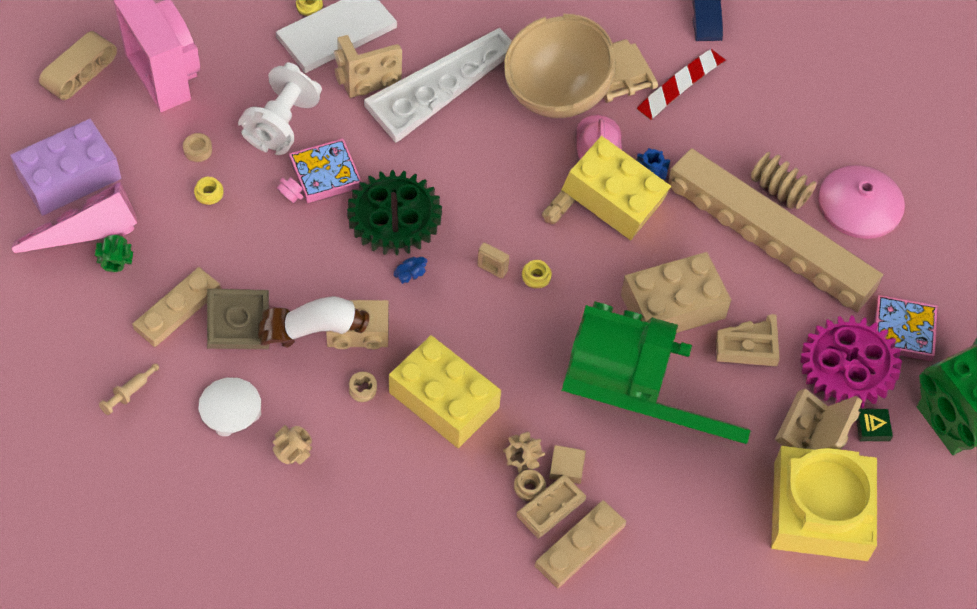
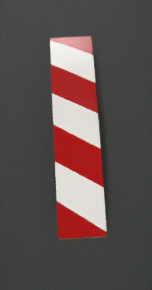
M713 49L708 50L654 91L637 107V110L652 120L687 88L715 67L725 62L726 59Z

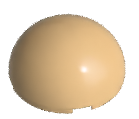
M563 14V16L549 19L543 17L530 23L514 37L507 49L504 60L505 78L514 97L528 110L550 118L573 117L594 107L609 90L616 70L615 49L607 32L595 21L576 14Z

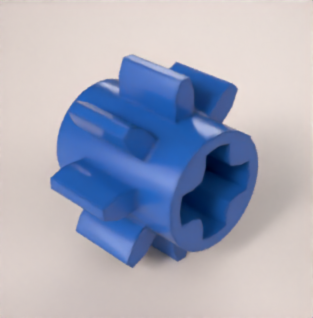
M648 148L644 154H637L636 161L661 179L666 180L670 160L664 159L663 151Z

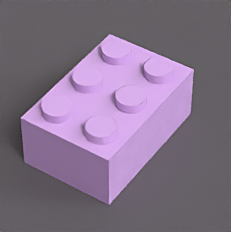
M91 119L10 155L19 180L42 216L122 179L117 158Z

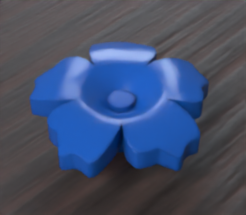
M424 257L408 258L402 262L403 264L397 266L393 275L395 278L398 277L402 284L408 283L411 277L415 280L418 276H423L426 272L424 267L428 261Z

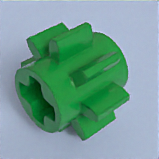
M109 235L104 238V243H96L94 255L97 257L96 263H100L101 267L106 271L120 272L124 269V264H132V245L127 244V240L122 236Z

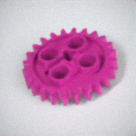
M853 315L850 316L849 322H844L843 318L838 316L837 324L835 325L827 319L825 329L817 325L815 334H808L807 343H803V353H801L800 363L803 364L801 372L802 374H808L806 384L815 383L813 393L816 394L824 391L823 400L827 401L832 396L835 398V404L857 396L862 400L860 407L864 408L866 399L872 404H876L878 395L885 399L888 389L894 390L895 380H899L902 360L898 359L901 350L894 348L896 339L886 340L887 329L878 332L877 322L870 327L866 326V318H863L860 323H856ZM841 341L849 342L850 345H844ZM867 356L876 357L877 360H871ZM824 363H832L835 366L828 367ZM851 378H858L862 382H854Z

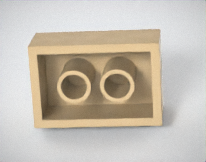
M708 252L625 275L621 290V296L628 311L642 314V321L644 322L653 317L678 324L676 333L726 319L731 303V298Z

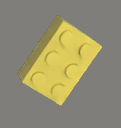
M601 135L571 169L561 190L569 194L573 199L629 240H632L661 205L671 185Z
M432 335L389 374V393L458 449L500 407L501 389Z

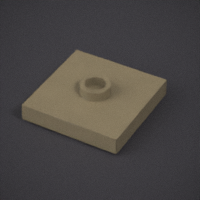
M207 289V349H269L270 344L261 346V338H258V325L262 321V313L264 310L269 309V290Z

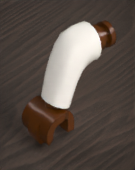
M336 296L311 301L292 311L286 308H269L262 313V321L258 325V338H261V346L270 343H282V346L288 348L295 342V339L316 332L333 331L344 334L348 330H354L355 332L363 333L369 323V314L366 311L356 309L353 302Z

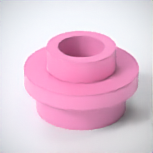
M291 177L287 181L284 178L279 180L280 184L277 189L294 204L297 199L301 200L303 198L300 194L303 188Z

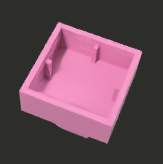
M113 0L125 55L159 111L163 112L191 100L188 80L197 77V72L200 71L198 49L171 0H164L155 4L153 0Z

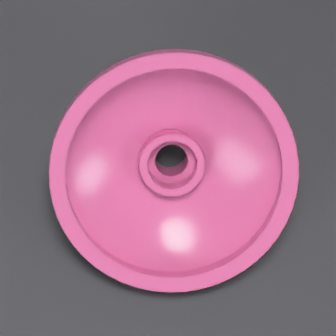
M846 166L833 171L823 181L818 195L819 207L825 219L840 232L856 238L871 239L890 233L900 223L905 208L904 197L897 184L881 171L866 166Z

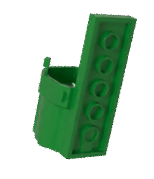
M594 301L593 307L585 306L561 391L740 443H748L751 432L749 428L657 402L670 354L675 353L689 357L692 349L691 344L674 342L678 324L653 317L644 322L642 321V314L624 310L623 315L612 312L614 307Z
M976 338L972 346L927 367L919 375L921 399L916 407L952 455L977 447Z

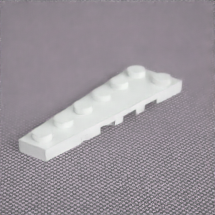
M498 28L364 99V107L396 143L505 60L507 49L512 40L501 28Z

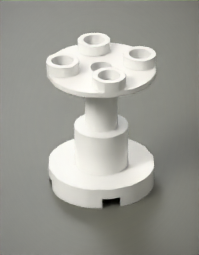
M289 62L284 66L274 67L268 75L269 83L278 95L275 101H268L264 108H247L238 121V126L242 125L244 128L241 132L243 137L251 145L264 152H267L268 149L276 150L274 155L287 153L294 142V132L288 124L292 118L291 107L293 105L301 108L316 106L322 91L319 83L311 80L300 72L297 65Z

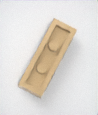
M198 267L132 323L134 330L152 346L156 347L207 303V289H221L220 283Z
M602 500L535 562V567L555 587L560 588L625 527L627 521Z

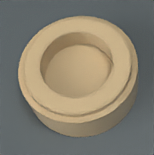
M201 133L189 135L183 142L184 155L193 162L205 161L212 154L210 138Z

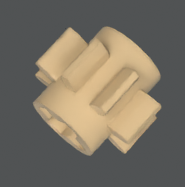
M284 425L274 435L276 439L273 441V444H275L273 452L281 462L293 464L296 461L301 465L311 455L309 451L312 449V446H310L312 438L304 428L293 426L289 429Z
M528 431L520 434V437L514 435L508 438L511 445L503 449V452L506 453L508 466L518 467V473L528 468L533 470L540 466L537 459L545 455V452L541 449V439L530 438V432Z

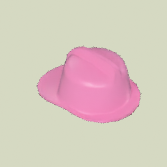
M601 115L582 119L576 131L579 159L585 155L601 135L622 150L621 131L614 120Z

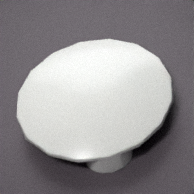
M223 378L214 381L205 388L199 398L198 410L202 421L209 428L215 430L220 436H229L232 433L246 429L260 418L261 398L257 389L250 382L240 378Z

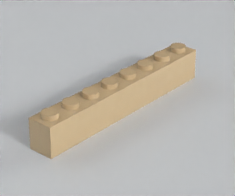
M693 148L671 168L668 184L671 185L675 193L684 196L699 209L717 218L721 224L729 226L741 234L745 240L753 242L765 250L769 256L778 259L790 267L794 273L802 275L814 283L818 289L826 291L838 299L842 305L850 307L858 313L877 290L884 274Z

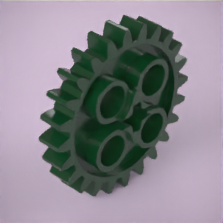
M391 170L388 177L380 171L379 179L377 180L371 175L368 176V184L360 181L359 190H352V199H348L347 219H349V228L354 229V237H361L363 246L371 242L372 251H375L379 246L383 247L384 255L387 254L389 249H393L395 255H398L401 248H404L410 254V246L412 245L420 250L421 240L430 243L431 234L436 235L437 226L441 225L442 205H440V196L435 195V188H427L426 179L418 183L417 174L412 175L411 178H406V171L404 170L400 176H396L395 171ZM392 192H395L397 196L398 232H393Z

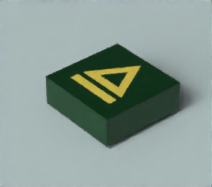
M859 409L860 414L856 422L860 442L891 441L893 433L889 410Z

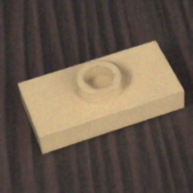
M564 474L517 512V518L539 539L586 500V495Z

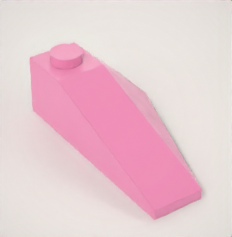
M121 182L88 198L86 200L87 203L83 205V209L79 211L77 208L69 209L62 213L56 219L57 224L45 223L15 240L11 248L14 253L103 239L109 235L118 234L119 236H124L135 229L133 225L137 224V216Z

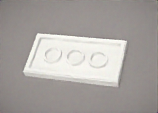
M340 0L276 31V38L304 73H307L335 59L334 50H338V37L348 35L354 48H357L397 28V21L379 0Z

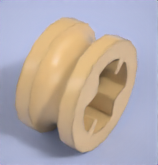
M368 372L354 374L349 382L350 396L358 402H367L373 399L377 391L375 377ZM363 382L368 383V389H364L363 392L358 391V385H362Z

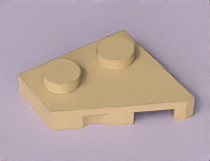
M768 315L766 321L756 324L748 321L741 323L737 327L718 330L716 335L717 362L778 366L780 358L777 315Z

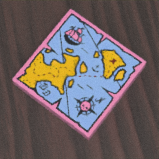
M344 139L289 153L290 162L298 182L303 188L302 192L307 204L359 189L361 179Z
M878 295L874 323H878L877 331L888 330L886 340L896 339L894 348L901 350L900 356L932 361L935 356L937 306Z

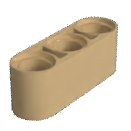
M90 31L42 71L39 83L61 100H67L114 60L117 47L96 32Z

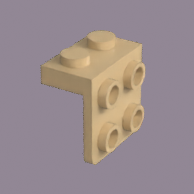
M348 35L337 38L338 50H334V55L338 68H335V76L339 85H344L349 98L387 88L402 79V49L400 45L395 44L358 55Z
M804 388L797 392L775 440L782 446L813 450L824 448L842 449L848 441L847 434L851 425L860 414L859 408L862 400L854 396L827 406Z

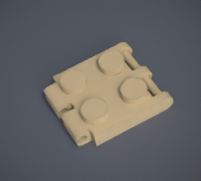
M627 39L614 42L616 70L612 84L603 97L605 102H611L613 98L628 94V96L635 95V91L648 87L650 89L657 88V80L636 43L630 45Z

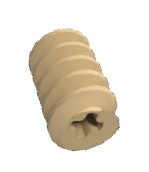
M767 152L755 165L751 172V179L754 182L760 181V186L764 189L769 187L768 191L771 195L778 194L777 198L780 202L787 201L786 205L788 208L793 209L796 207V209H799L810 198L817 182L813 181L809 185H805L808 178L806 174L797 179L798 168L788 172L790 162L786 161L780 166L778 163L781 156L778 154L771 159L769 158L771 153Z

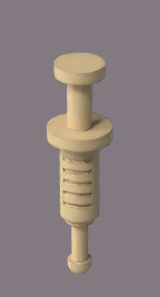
M153 364L144 374L138 373L122 387H114L113 393L115 396L107 402L102 400L99 403L100 409L106 415H110L113 412L112 407L117 403L127 404L130 402V396L147 383V377L154 371H158L159 365Z

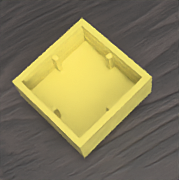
M781 446L774 462L771 549L868 561L877 547V458L860 456L859 452L831 448L813 450Z

